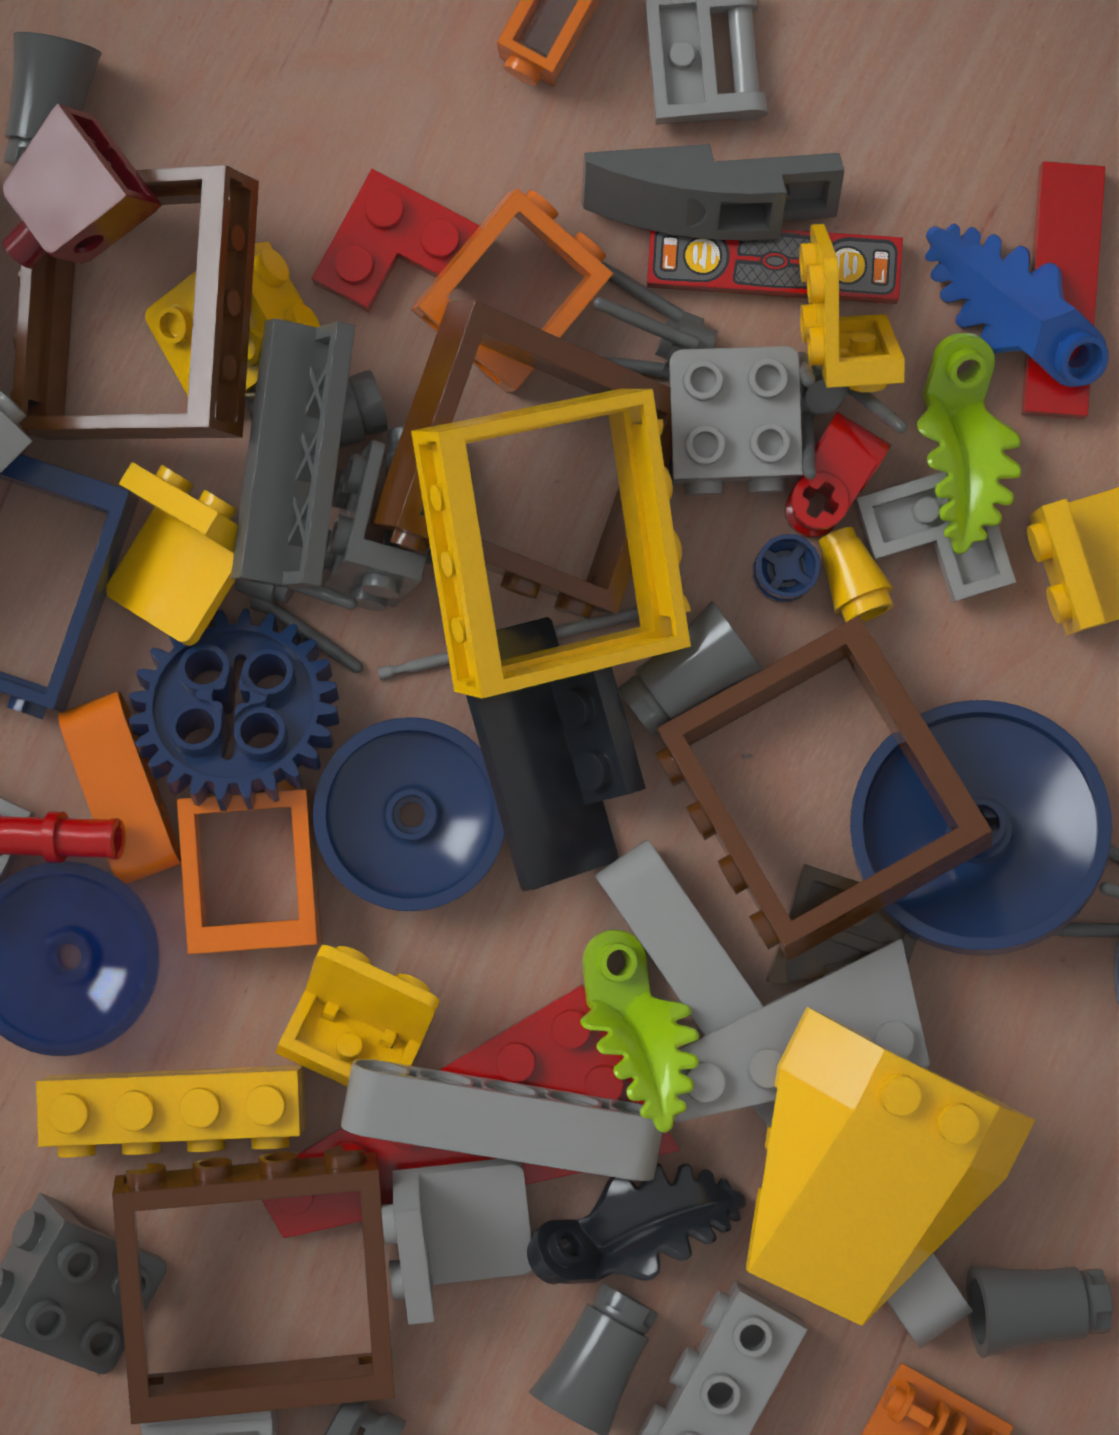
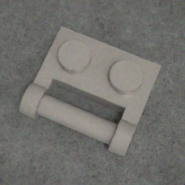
M644 0L655 125L729 118L753 120L768 114L767 95L764 92H760L753 23V12L758 10V0ZM712 14L728 16L735 93L718 94L710 17Z

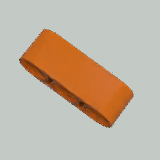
M116 691L59 712L58 721L92 818L108 820L119 818V820L123 821L125 845L122 856L119 860H111V858H107L119 885L124 886L181 865V852L157 783L148 766V758H141L135 744L140 736L134 735L129 723V718L132 717L130 709L122 693Z

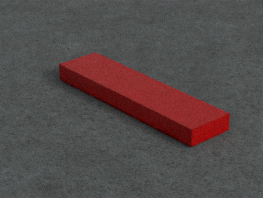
M1043 161L1039 166L1031 273L1046 263L1056 264L1061 269L1065 301L1075 307L1094 326L1106 166ZM1079 346L1071 353L1069 361L1076 357ZM1026 353L1021 414L1085 419L1088 416L1090 384L1076 387L1062 385Z

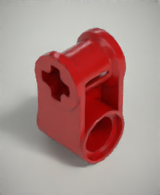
M837 411L815 446V478L811 480L806 479L803 473L788 495L785 503V518L789 526L797 534L807 538H819L830 533L846 515L858 493H862L887 454L891 444ZM816 493H819L826 498L823 506L825 511L821 512L817 518H814L806 512L810 503L807 499L810 500Z

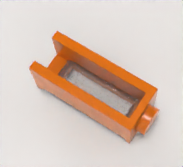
M520 0L497 41L499 58L506 61L503 68L526 84L536 86L540 79L555 87L557 78L600 0Z

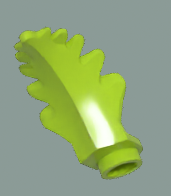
M956 333L947 336L935 348L922 394L928 409L917 422V428L923 436L938 442L937 448L928 454L927 462L931 468L947 472L946 477L936 484L935 493L938 498H949L948 502L940 508L939 515L943 521L951 522L944 529V536L951 539V547L957 554H964L974 542H983L987 539V532L982 528L984 525L997 526L1001 523L1002 515L994 507V504L998 503L1009 506L1012 504L1014 496L1013 492L1001 485L998 480L1019 478L1022 473L1021 466L1003 452L1007 449L1020 447L1021 438L1019 434L988 412L984 403L995 366L993 350L983 338L971 333ZM966 360H973L965 371L957 374L961 363Z
M605 930L595 935L589 941L583 953L582 966L586 1002L591 1010L582 1017L580 1023L585 1029L606 1031L608 1033L597 1043L598 1051L602 1054L624 1056L623 1060L614 1066V1075L618 1079L633 1078V1082L627 1088V1096L632 1101L644 1100V1104L640 1109V1115L643 1118L652 1119L654 1127L658 1131L666 1133L672 1129L674 1117L686 1110V1103L678 1099L677 1096L689 1093L694 1088L693 1080L682 1074L681 1070L694 1069L698 1066L699 1061L695 1054L683 1052L677 1048L698 1040L699 1032L689 1026L676 1023L677 1020L692 1014V1009L689 1005L655 998L651 995L646 954L640 941L632 934L622 930ZM620 950L625 957V966L619 973L612 974L608 970L607 959L612 952Z

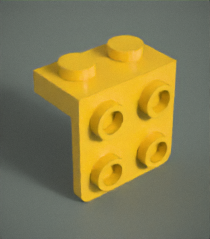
M811 225L810 243H801L799 247L800 276L802 282H807L809 304L800 306V331L802 343H807L809 365H819L826 388L848 386L851 390L857 392H877L885 389L887 384L904 383L905 358L887 314L839 317L838 259L825 225Z
M269 241L255 243L246 393L257 385L265 321L276 318L312 327H320L318 318L304 304L289 278L290 272L285 260L272 248ZM196 271L152 304L145 313L147 325L187 396L189 390Z
M132 462L119 484L153 505L154 509L106 586V594L110 599L184 645L191 646L198 642L236 580L231 579L238 525L232 519L238 510L206 490L203 491L198 500L193 498L189 494L194 484L163 465L160 466L154 475Z
M1119 487L1068 502L1067 498L1043 505L1028 515L1031 525L1027 526L1029 544L1036 561L1044 563L1051 585L1046 588L1048 604L1056 623H1063L1066 636L1119 620Z
M322 945L314 959L306 989L277 1045L275 1053L348 1087L351 1066L354 1060L372 1059L411 1066L440 1000L437 996L430 993V988L424 982L411 975L396 974L394 976L371 965L368 957L347 946L334 948Z

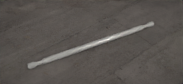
M638 608L618 611V614L610 613L590 618V620L584 619L554 626L557 639L638 620ZM448 652L410 660L406 664L398 666L389 665L377 668L379 678L384 680L404 672L413 673L449 664Z

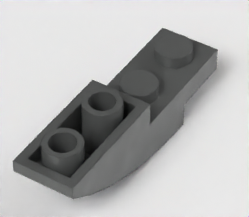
M710 144L584 153L581 201L585 210L642 229L704 239L775 240L780 239L783 221L837 217L845 170L840 153L714 161Z

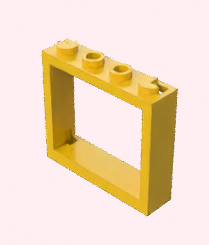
M622 388L411 431L454 692L483 699L691 647L686 612H690L691 609L686 596L683 594L679 569L682 559V547L680 539L673 529L669 502L673 493L671 476L664 466L660 440L663 430V419H657L653 389ZM608 415L640 627L501 660L466 444Z

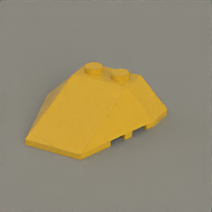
M807 1006L777 1065L774 1086L777 1088L772 1124L767 1128L765 1148L767 1149L762 1188L758 1187L746 1270L763 1280L863 1326L1007 1178L1036 1120L978 1090L973 1092L876 1044L864 1034Z

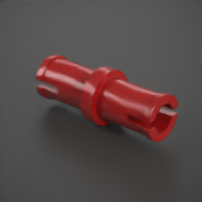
M49 811L45 818L0 815V856L3 854L43 856L46 862L63 863L67 857H95L119 860L124 850L125 829L123 821L119 820V818H111L110 820L69 818L65 812Z

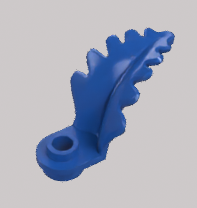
M956 223L951 224L947 229L933 226L927 231L926 238L930 248L925 258L930 262L939 261L931 271V279L935 282L950 281L949 285L940 292V298L945 303L966 299L965 305L955 318L956 324L959 327L970 328L983 324L985 328L980 337L989 344L994 354L1024 351L1053 379L1065 386L1088 385L1096 381L1104 373L1109 360L1106 341L1100 331L1075 307L1065 301L1061 269L1056 264L1046 263L1030 273V252L1026 247L1018 246L1005 258L1001 259V238L992 234L981 246V234L975 227L968 228L962 236L960 235V227ZM1079 346L1078 354L1069 361L1071 353Z

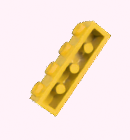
M302 1065L49 1075L36 1081L38 1147L57 1146V1157L96 1155V1145L122 1144V1154L124 1155L153 1154L161 1152V1142L186 1141L188 1152H211L225 1150V1139L251 1138L252 1149H279L290 1147V1136H300L307 1128L305 1070Z

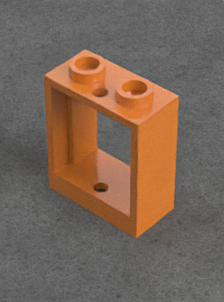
M516 188L502 198L410 310L437 332L447 303L451 301L447 297L514 216L584 277L541 330L560 338L614 273L602 264L606 254L596 243L580 232H577L572 237L554 221L559 213L544 197L531 189L524 194ZM479 344L473 365L505 392L516 391L535 369Z
M282 780L277 783L279 801L274 802L264 790L257 791L255 793L254 808L250 810L245 806L241 794L232 796L226 811L220 810L216 795L211 792L200 806L194 805L192 798L177 799L188 954L322 943L311 790H296V787ZM291 808L299 919L207 926L199 815Z

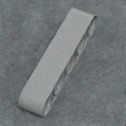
M358 1059L352 1062L341 1120V1127L344 1130L360 1136L635 1181H650L654 1179L663 1132L658 1131L654 1127L652 1119L643 1118L640 1115V1109L643 1104L372 1059Z

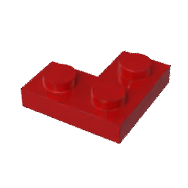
M372 168L312 277L313 283L369 313L398 258L437 278L480 225Z

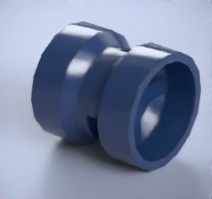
M782 534L770 539L761 548L752 566V578L757 590L765 598L776 603H790L800 599L815 585L820 574V558L816 548L807 539L796 534Z

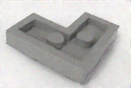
M940 472L858 497L854 500L869 552L874 560L933 543L951 603L1016 583L998 525H984L982 528L987 532V539L983 542H974L966 553L957 554L952 549L951 539L944 536V529L951 522L943 521L939 515L940 508L948 502L949 498H938L935 493L936 484L946 477L947 472Z

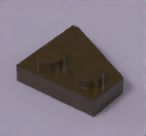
M803 864L787 914L792 921L860 882ZM879 910L790 961L786 959L781 948L777 945L766 981L779 985L821 978L897 939H902L907 964H909L916 938L894 924Z

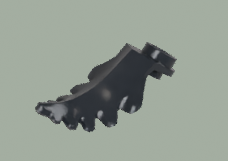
M657 1163L654 1179L642 1181L640 1187H636L633 1180L610 1177L589 1215L580 1219L550 1220L539 1226L527 1247L528 1262L537 1277L552 1285L559 1283H596L613 1273L627 1275L643 1281L651 1280L660 1272V1253L679 1261L689 1259L692 1256V1250L688 1236L704 1244L715 1242L717 1237L711 1227L722 1233L730 1231L732 1226L729 1219L734 1222L741 1220L739 1210L745 1207L746 1200L740 1192L732 1190L726 1178H721L716 1185L714 1175L709 1169H703L699 1173L697 1181H695L692 1166L683 1163L678 1166L675 1179L671 1184L662 1165Z

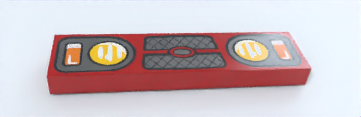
M781 229L780 239L743 241L687 237L650 230L646 287L808 298L807 282H802L800 276L799 247L801 243H810V231ZM828 232L838 259L839 300L897 304L900 296L903 237Z

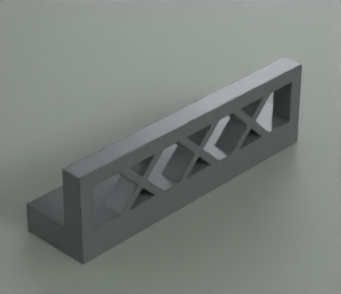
M276 318L265 321L231 579L289 589L321 586L355 325L336 321L320 327H312Z

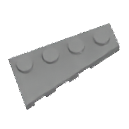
M902 939L894 940L876 949V951L824 975V977L698 1038L696 1041L678 1048L680 1051L695 1054L699 1061L696 1068L681 1070L682 1074L693 1080L694 1088L689 1093L677 1096L678 1099L686 1103V1110L674 1117L675 1122L775 1101L777 1088L774 1086L777 1065L807 1006L864 1034L876 1044L924 1068L929 1067L930 1061Z

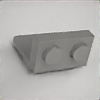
M789 346L682 349L673 353L669 362L672 430L670 476L672 485H685V496L723 494V484L748 483L749 494L786 492V482L797 481L803 475L799 356L796 350Z
M492 1159L393 1171V1204L382 1205V1223L385 1244L398 1243L400 1259L389 1260L391 1291L393 1300L405 1299L408 1325L435 1322L433 1285L524 1275L532 1270L527 1258V1247L532 1239L524 1168L521 1162Z

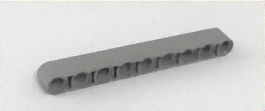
M647 839L594 875L681 1003L691 1007L692 1014L690 1016L703 1035L763 1007ZM775 1101L753 1105L767 1128L772 1124ZM934 1253L887 1300L919 1348H922L973 1312Z

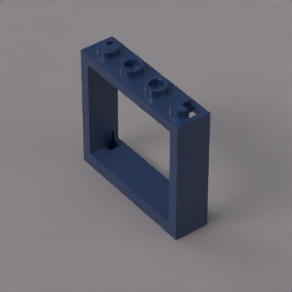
M19 454L0 473V479L107 514L48 687L0 671V692L11 695L7 708L43 719L47 708L59 712L67 708L106 596V586L114 573L139 498L129 490Z

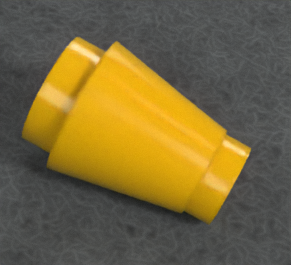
M853 527L838 529L819 540L818 543L823 552L822 558L835 614H842L845 622L860 616L863 623L885 614L894 607L889 595L894 589L861 539L857 537Z

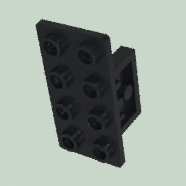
M549 617L496 630L501 660L559 646L553 622ZM612 666L483 699L466 695L521 890H535L616 861L618 859V852L603 800L646 789Z

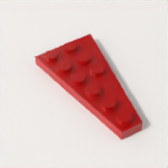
M582 984L438 1069L440 1071L644 1104V1100L632 1101L627 1096V1088L633 1082L632 1077L618 1079L614 1075V1066L622 1061L624 1056L602 1054L598 1051L597 1043L608 1033L606 1031L588 1030L582 1027L580 1020L591 1010L587 1006L585 988ZM342 1127L298 1153V1159L324 1157L325 1150L338 1146H343L344 1151L363 1149V1153L376 1152L379 1168L381 1209L384 1204H393V1171L498 1159L360 1136L350 1133ZM669 1131L663 1133L658 1156L680 1151ZM521 1162L524 1168L525 1185L583 1173ZM360 1191L261 1200L283 1238L362 1221Z

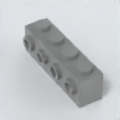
M737 1281L734 1282L728 1294L719 1290L711 1300L702 1318L701 1325L708 1328L700 1345L696 1351L687 1347L671 1373L669 1382L675 1384L676 1388L666 1406L663 1408L655 1404L652 1407L638 1435H749L808 1330L802 1318Z

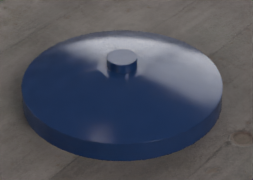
M968 700L938 706L921 713L920 715L992 829V847L882 908L881 911L894 924L921 942L958 954L980 956L1007 954L1023 950L1053 936L1068 925L1089 902L1100 883L1106 867L1112 835V815L1105 784L1096 765L1080 743L1065 729L1049 718L1022 706L1000 701ZM892 733L870 757L858 780L853 796L850 833L853 854L862 881L951 832V829Z

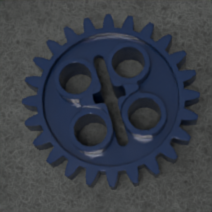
M244 608L237 624H228L224 612L217 610L215 627L205 629L197 643L187 646L169 636L173 646L169 653L153 647L149 651L157 669L137 670V678L141 687L145 690L130 693L129 699L133 709L139 713L130 717L129 723L134 735L141 736L135 742L141 758H151L148 766L155 779L168 775L167 784L172 794L177 795L190 785V795L196 806H200L210 792L215 793L221 811L227 810L233 795L240 794L247 809H253L255 792L264 790L270 799L277 802L279 801L277 783L285 780L290 785L298 789L301 788L303 785L298 768L301 765L313 770L321 768L319 756L314 747L327 749L332 748L334 745L332 734L326 727L338 725L340 722L337 707L331 705L339 700L336 682L328 681L333 676L328 659L317 660L319 651L317 642L314 639L299 645L301 637L296 624H291L279 634L275 614L269 613L261 624L256 626L253 625L249 609ZM239 659H246L239 680V688L244 703L236 706L234 716V738L236 741L234 755L231 759L226 760L223 757L227 751L231 735L226 714H231L235 707V667ZM214 670L221 672V675L209 684L201 685L194 683L198 675L205 671ZM268 675L285 677L281 684L274 688L264 689L257 687L259 681ZM206 728L213 731L212 735L201 743L191 744L185 742L186 737L197 729ZM260 733L277 735L276 740L267 747L254 748L248 745L251 739Z

